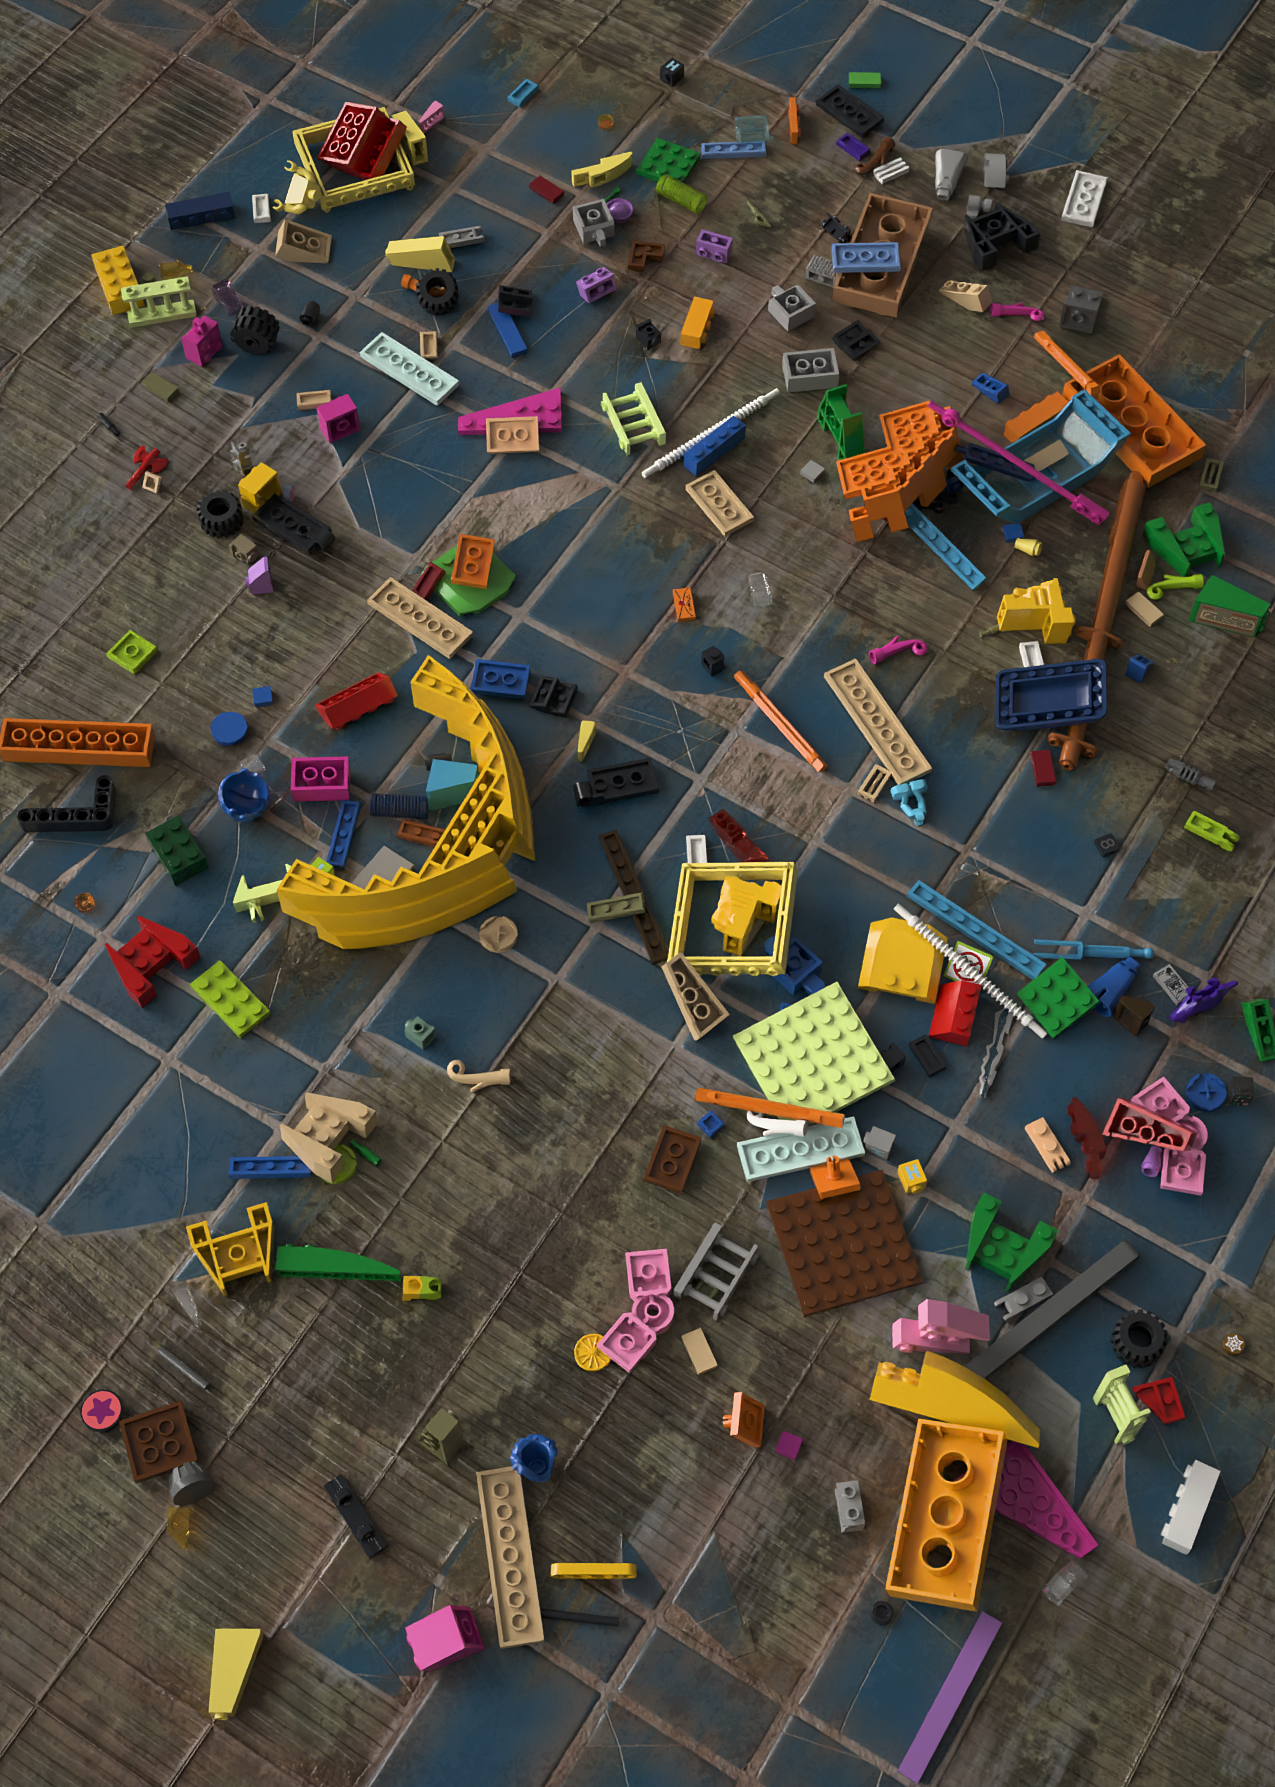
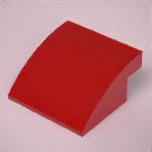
M345 102L317 159L362 180L383 176L407 126L398 119L388 118L377 107Z

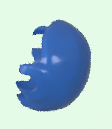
M242 768L240 772L230 773L222 780L219 786L218 800L225 814L235 821L245 823L255 821L256 818L262 816L270 804L271 800L269 797L271 791L268 789L269 784L263 780L259 773L251 772L246 768Z

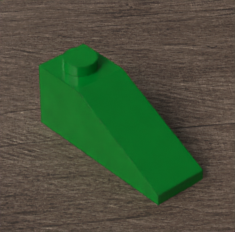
M1259 998L1242 1002L1245 1022L1260 1061L1275 1059V1028L1269 999Z

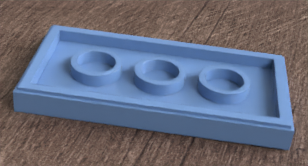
M898 242L832 243L833 273L900 272L901 270Z

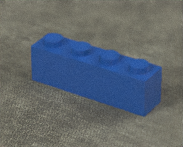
M733 415L684 453V467L695 476H698L745 439L746 425Z

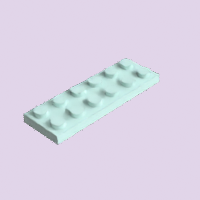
M383 332L360 352L361 358L437 406L459 386V380Z
M854 1116L844 1118L843 1128L822 1124L809 1126L805 1137L784 1133L737 1142L747 1182L826 1164L828 1157H831L833 1162L832 1156H838L840 1160L865 1156Z

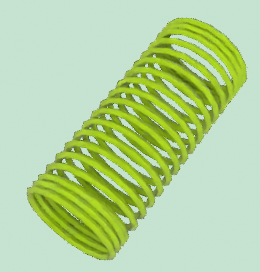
M664 174L657 183L656 192L696 214H699L704 209L707 202L706 194L689 187V185L670 177L668 174Z

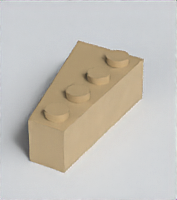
M682 952L662 966L694 1041L700 1039L730 1015Z

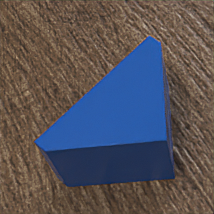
M1140 654L1130 658L1125 675L1141 683L1155 662Z

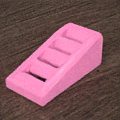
M434 101L421 117L419 128L423 134L445 118L443 105Z

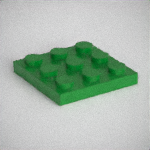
M657 138L636 169V174L657 182L664 174H668L670 177L685 183L701 158V153Z
M1063 957L1016 993L1053 1039L1057 1038L1100 1003Z

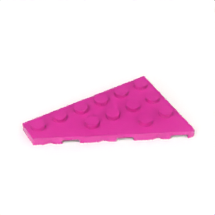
M1015 1441L1008 1443L995 1512L1079 1559L1099 1546L1026 1445ZM967 1471L955 1480H953L952 1482H956L964 1478V1476L967 1474Z

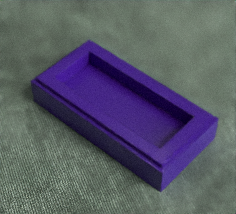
M846 133L836 142L837 146L859 162L871 153L870 148L849 133Z

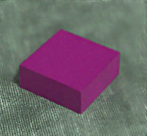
M783 1431L775 1453L795 1461L803 1439Z

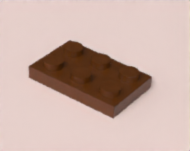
M663 1125L643 1181L682 1194L702 1137Z

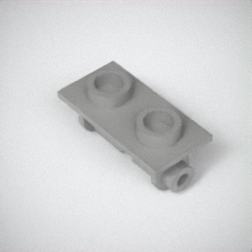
M231 442L232 450L230 452L235 460L233 465L236 471H240L242 476H245L244 471L252 467L248 445L242 442L235 446Z

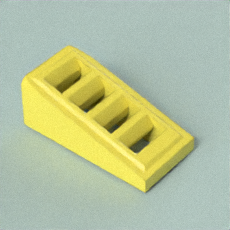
M582 720L578 762L583 761L596 734V722Z

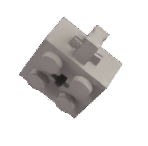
M601 199L573 206V221L583 244L597 241L599 247L606 246V238L615 236L614 221L605 200Z
M778 285L772 288L773 298L769 299L768 311L787 332L815 317L816 303L799 285H795L786 291Z

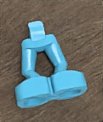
M925 779L912 781L909 784L896 785L891 788L893 800H902L900 807L910 819L914 818L916 826L923 825L924 816L927 814L925 799L922 796L928 790ZM908 797H916L918 808L912 809L908 805Z

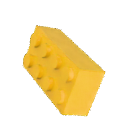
M124 246L91 254L112 315L130 311V303L123 302L121 288L138 285ZM143 299L136 301L138 308L145 306Z

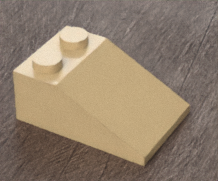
M285 219L278 231L275 257L290 262L328 263L332 235Z

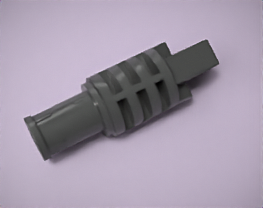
M1172 758L1169 759L1165 770L1177 778H1181L1183 781L1186 780L1187 783L1190 782L1193 786L1197 784L1212 792L1217 783L1216 780L1203 775L1201 770H1196L1191 765L1187 766L1185 762Z

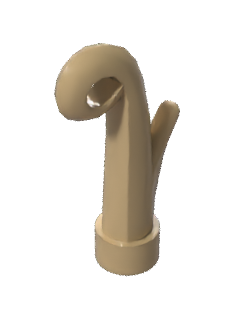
M460 1060L451 1061L447 1067V1073L454 1081L465 1084H477L471 1088L470 1091L472 1093L491 1085H511V1069L464 1074L465 1065ZM455 1066H459V1067H460V1070H459L458 1073H455V1072L453 1071V1069H454Z

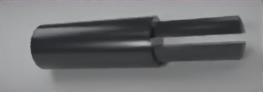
M99 413L97 418L116 437L120 436V432L115 428L114 424L103 413Z

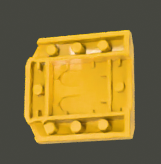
M888 918L872 922L858 989L872 992L879 990L935 1004L945 953H940L941 950L936 949V945L932 946V942H928V938H923V934L919 935V931H915V927L911 928L907 920ZM928 925L927 928L932 929V933L936 932V936H940V940H945L944 943L947 944V937L931 925Z

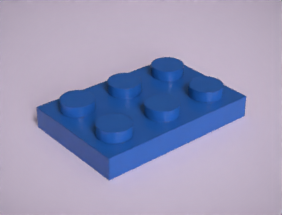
M476 659L470 689L474 694L525 699L531 670L530 665Z

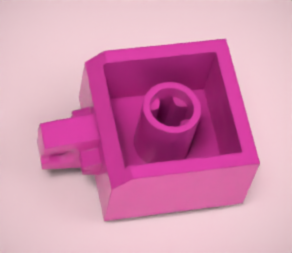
M203 316L201 319L196 317L192 321L193 327L181 338L186 359L201 367L209 362L211 357L223 346L218 322L207 316Z

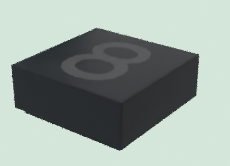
M1112 833L1094 840V844L1102 857L1120 851V846Z

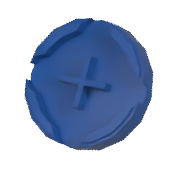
M237 712L221 713L215 717L210 727L214 740L224 746H232L237 742H242L248 732L245 718Z
M1201 1073L1191 1078L1186 1088V1096L1194 1108L1204 1112H1212L1223 1106L1227 1098L1225 1083L1219 1077L1210 1073Z

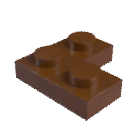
M633 240L628 270L644 271L646 259L663 261L665 244Z

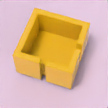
M262 462L254 467L238 484L243 507L253 513L265 503L257 495L267 501L274 493L279 496L282 494L277 471Z

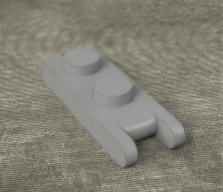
M482 226L439 233V237H445L450 248L485 241V236L477 235V233L483 231Z
M1040 1277L997 1300L994 1305L999 1307L1004 1304L1009 1312L1003 1317L1006 1322L1051 1298L1053 1293L1043 1277Z

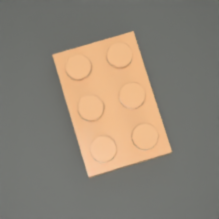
M538 416L486 418L487 454L539 452Z

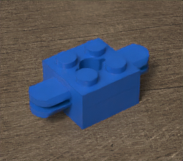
M775 937L768 938L764 944V952L769 957H773ZM794 937L789 941L785 974L772 977L793 996L802 988L809 995H812L825 987L824 981L818 977L821 973L823 962L798 938Z

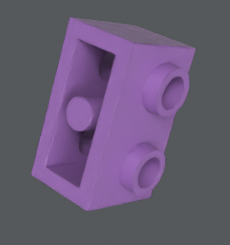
M702 229L696 240V255L727 264L733 250V238Z
M605 267L599 268L594 273L576 281L580 296L588 303L617 289L614 275Z

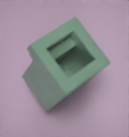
M418 1016L414 1020L412 1018L409 1019L405 1024V1036L422 1050L436 1037L435 1028Z

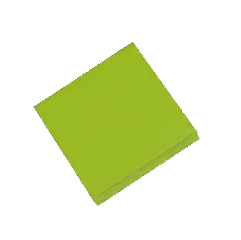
M129 630L106 655L107 658L135 675L159 650L157 646Z

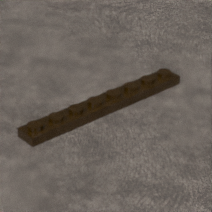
M617 829L599 835L600 843L622 895L626 896L641 892L644 894ZM644 895L646 912L631 916L652 965L667 961L669 951Z

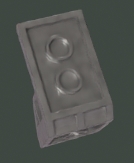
M1070 285L1067 299L1064 301L1059 327L1092 334L1103 292Z

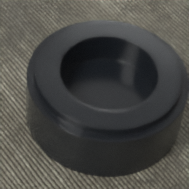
M886 1601L876 1602L871 1609L872 1620L879 1625H886L891 1621L893 1617L892 1606Z

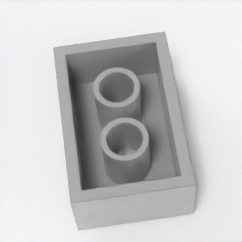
M834 348L783 353L782 368L787 393L838 387L839 370Z

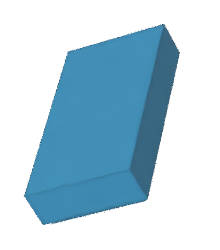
M528 79L524 80L507 97L508 102L521 108L539 90V85Z

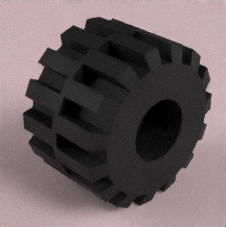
M243 307L238 311L230 332L231 340L235 342V346L241 348L244 352H249L252 355L258 354L259 356L268 354L272 351L280 329L279 321L275 319L273 314H269V311L262 310L260 307Z

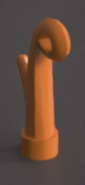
M404 274L401 280V287L416 291V284L419 282L413 276ZM433 287L429 290L428 294L442 297L447 291L443 287L441 289Z

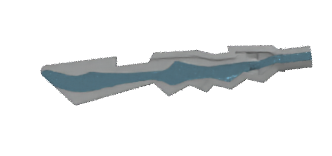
M1008 1008L995 1013L993 1043L986 1046L987 1055L983 1058L982 1074L979 1077L981 1084L979 1097L981 1098L987 1097L988 1090L992 1086L997 1073L995 1068L999 1064L1004 1050L1002 1045L1004 1033H1009L1013 1018V1012L1009 1013Z

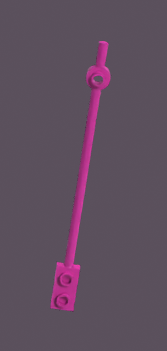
M932 400L928 403L927 406L942 416V421L946 426H958L1070 500L1072 502L1070 507L1088 518L1091 522L1100 525L1108 517L1110 512L1082 494L1078 497L960 420L961 416L956 410H945Z

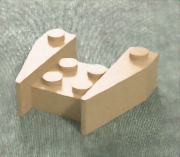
M306 1092L305 1100L306 1108L309 1109L308 1113L294 1130L281 1124V1138L314 1174L332 1183L343 1169L342 1154L334 1151L335 1147L349 1130L366 1139L377 1125L376 1111L360 1102Z

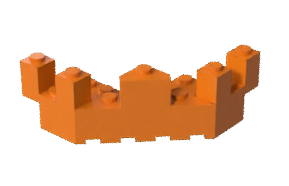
M930 401L879 415L887 447L836 461L845 499L863 495L865 506L848 510L857 542L874 538L870 522L887 517L891 533L908 528L905 516L907 508L918 496L921 506L928 507L947 486L943 471L944 467L947 465L949 470L964 460L963 454L955 451L956 445H960L956 426H946L942 421V416L927 406Z

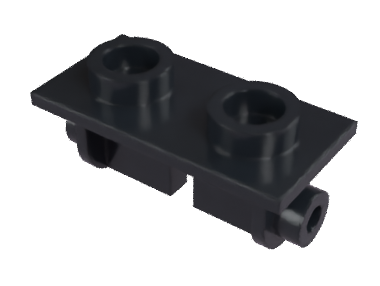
M827 213L828 219L822 221V228L830 235L832 234L839 243H846L848 237L852 240L849 227L846 225L842 226L840 220L835 215L831 216Z

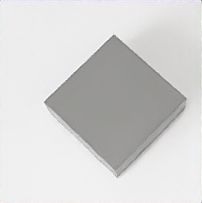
M810 460L800 470V475L814 483L825 472V468Z

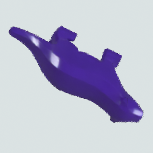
M1217 978L1207 980L1208 986L1202 990L1194 992V986L1187 988L1185 991L1188 995L1180 1006L1170 1014V1020L1172 1022L1185 1023L1188 1017L1212 1009L1221 1002L1230 989L1238 985V982L1231 981L1220 984Z

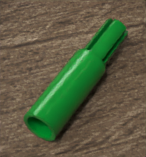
M354 1139L350 1141L349 1145L355 1148L359 1154L372 1164L378 1166L381 1163L382 1159L367 1147L362 1146Z

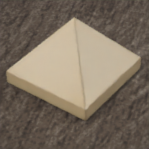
M146 471L142 488L158 494L162 477Z

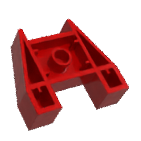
M138 916L136 918L142 930L118 951H115L108 943L105 946L129 997L143 1008L157 996L153 985L148 981L154 974L173 958L187 970L201 957L197 946L183 934Z

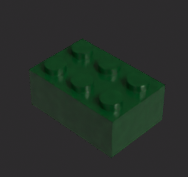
M179 815L145 833L150 847L175 886L209 869L204 854Z

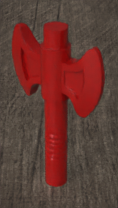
M144 445L138 448L134 454V464L142 462V465L127 482L126 488L131 490L150 467L153 474L163 470L168 463V459H157L160 454L157 448H154L149 454L146 452Z

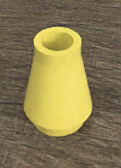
M1017 538L1015 542L1016 549L1033 557L1039 556L1043 543L1039 542V540Z

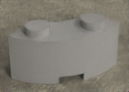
M985 153L984 187L1005 188V184H1008L1009 174H1006L1008 157H1005V154Z

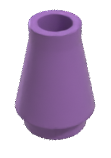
M1152 1146L1141 1164L1142 1173L1148 1177H1156L1161 1172L1162 1149L1160 1147Z

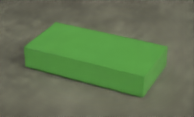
M849 72V88H881V73Z

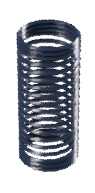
M372 792L370 795L369 813L371 817L388 816L390 818L392 816L394 818L395 816L396 818L405 817L406 819L419 818L426 820L428 816L427 796L422 795L420 797L419 795L417 800V795L415 797L408 795L407 799V795L404 796L403 794L401 797L398 794L397 798V794L393 795V793L391 796L388 794L387 797L386 793L385 795L382 793L380 796V793Z

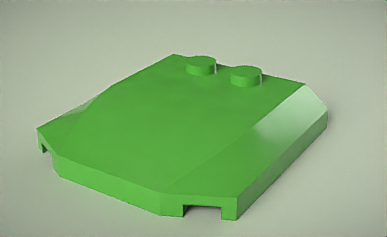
M455 546L432 562L446 571L434 591L459 617H464V614L468 613L480 614L509 593L512 583L516 580V575L493 553L486 589L451 584L457 546Z

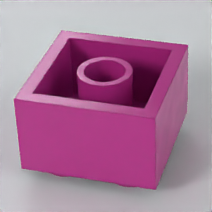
M348 394L317 407L320 430L329 443L360 431L357 407Z

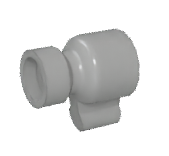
M969 195L966 214L971 219H975L980 210L990 213L992 199L982 200L980 196Z

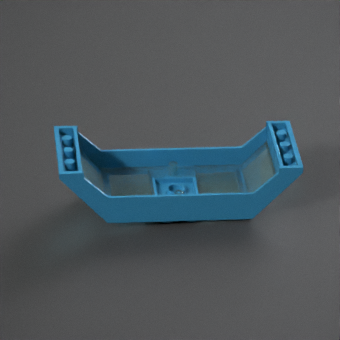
M1084 389L1072 396L1071 400L1053 420L1004 449L1024 461L1060 439L1069 454L1040 472L1071 492L1096 477L1130 437L1131 433ZM966 460L951 467V471L997 517L1014 523L1022 522L1063 497L1034 477L1030 482H1026L979 465L969 464Z

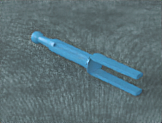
M1034 939V943L1040 945L1078 946V954L1033 953V956L1056 959L1061 957L1064 959H1082L1083 957L1128 958L1137 956L1151 959L1155 953L1151 948L1140 950L1124 946L1084 945L1083 942Z

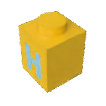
M919 1160L899 1165L897 1174L905 1193L917 1194L922 1192L926 1187L927 1179Z

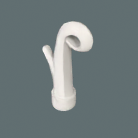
M747 1112V1119L750 1123L758 1127L770 1129L763 1132L764 1136L790 1133L795 1136L805 1137L807 1134L808 1122L805 1120L763 1118V1113L754 1116L758 1112Z

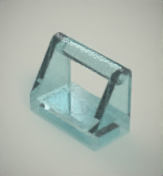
M767 116L735 117L737 143L769 141ZM760 133H764V134H761V135H747V134H760Z

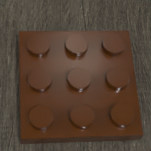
M182 1401L119 1421L136 1484L172 1472L176 1467H182L183 1463L199 1462Z

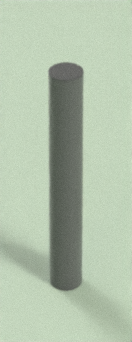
M161 1346L159 1348L158 1354L204 1390L208 1389L210 1383L165 1347Z

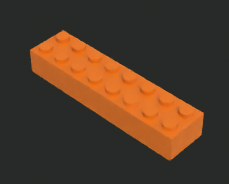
M4 718L0 734V757L4 762L150 767L155 733L152 724Z

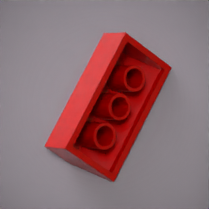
M378 672L315 704V707L328 727L338 730L343 728L346 722L350 720L356 721L362 717V714L377 710V706L391 703L394 701L393 698L398 695L389 676Z

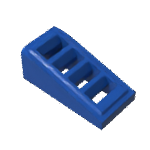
M985 373L980 374L971 382L975 388L998 404L1009 396V386Z

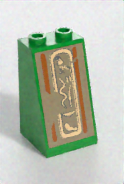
M1212 575L1195 599L1188 621L1255 637L1258 631L1262 632L1266 626V621L1271 613L1268 611L1271 604Z

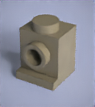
M242 534L229 544L231 556H236L240 561L243 560L247 564L254 562L259 556L257 546Z

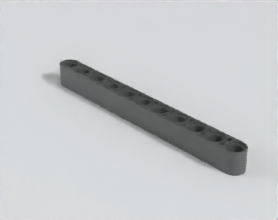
M1124 1240L964 1367L987 1380L1138 1260L1140 1254L1127 1240Z

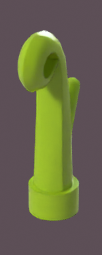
M1165 574L1164 578L1168 580L1152 584L1148 587L1146 593L1150 599L1158 600L1163 596L1162 590L1203 588V575L1195 574L1190 577H1180Z

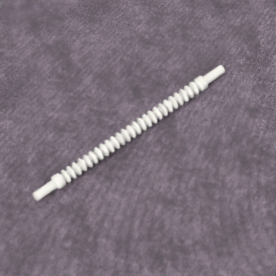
M776 388L765 396H759L757 400L755 399L753 402H750V405L747 404L746 407H742L738 412L735 411L734 414H731V417L734 415L740 421L742 418L745 419L746 416H749V413L752 414L753 411L755 412L757 409L767 405V402L778 396L780 391ZM731 417L724 418L719 424L716 423L715 426H712V429L708 428V431L705 430L704 433H700V436L697 435L696 438L689 440L685 445H681V448L678 447L677 450H673V453L670 452L669 455L666 454L665 457L658 459L654 465L642 472V476L646 478L658 470H663L665 466L668 467L673 461L676 462V459H680V456L684 457V453Z
M899 903L895 906L894 910L908 921V925L911 928L915 927V931L918 930L919 935L923 934V938H928V942L931 941L932 946L936 945V949L941 950L940 953H945L944 956H948L949 961L953 960V964L958 965L957 968L961 967L962 972L966 971V975H970V979L973 978L975 980L974 983L978 982L983 986V990L986 989L987 994L991 993V997L996 998L995 1001H1000V1005L1003 1004L1005 1006L1004 1009L1008 1008L1009 1013L1013 1012V1016H1017V1020L1020 1019L1021 1024L1025 1027L1028 1026L1042 1039L1047 1032L1033 1021V1017L1030 1014L1026 1015V1011H1022V1007L1018 1008L1017 1003H1013V999L1009 1000V996H1004V992L1001 993L1000 988L996 989V985H992V981H987V977L984 978L983 973L979 974L978 969L975 970L974 966H970V962L967 963L965 958H961L962 955H957V951L954 952L953 947L949 948V944L944 943L945 940L941 941V937H937L936 932L932 933V929L927 928L928 925L924 926V922L919 921L920 918L916 915L913 916Z

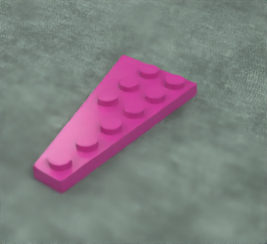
M556 388L458 417L459 435L486 434V418L538 416V433L562 432L561 390Z

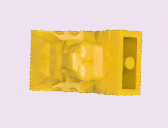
M1058 578L1041 583V586H1032L1027 589L1015 588L1013 594L1004 595L997 614L1000 631L1042 629L1045 644L1067 643L1069 636L1072 634V627L1076 624V617L1072 614L1071 607L1065 608V600H1062V586L1059 585Z
M726 875L720 893L721 898L718 902V908L712 915L711 920L714 928L724 933L723 951L742 956L756 918L775 923L781 897L782 886L780 884L765 881L762 887L757 883H749L738 877Z

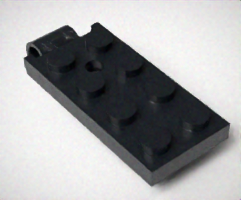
M276 493L252 515L255 522L308 555L312 553L311 549L313 547L320 552H324L335 541L329 526Z

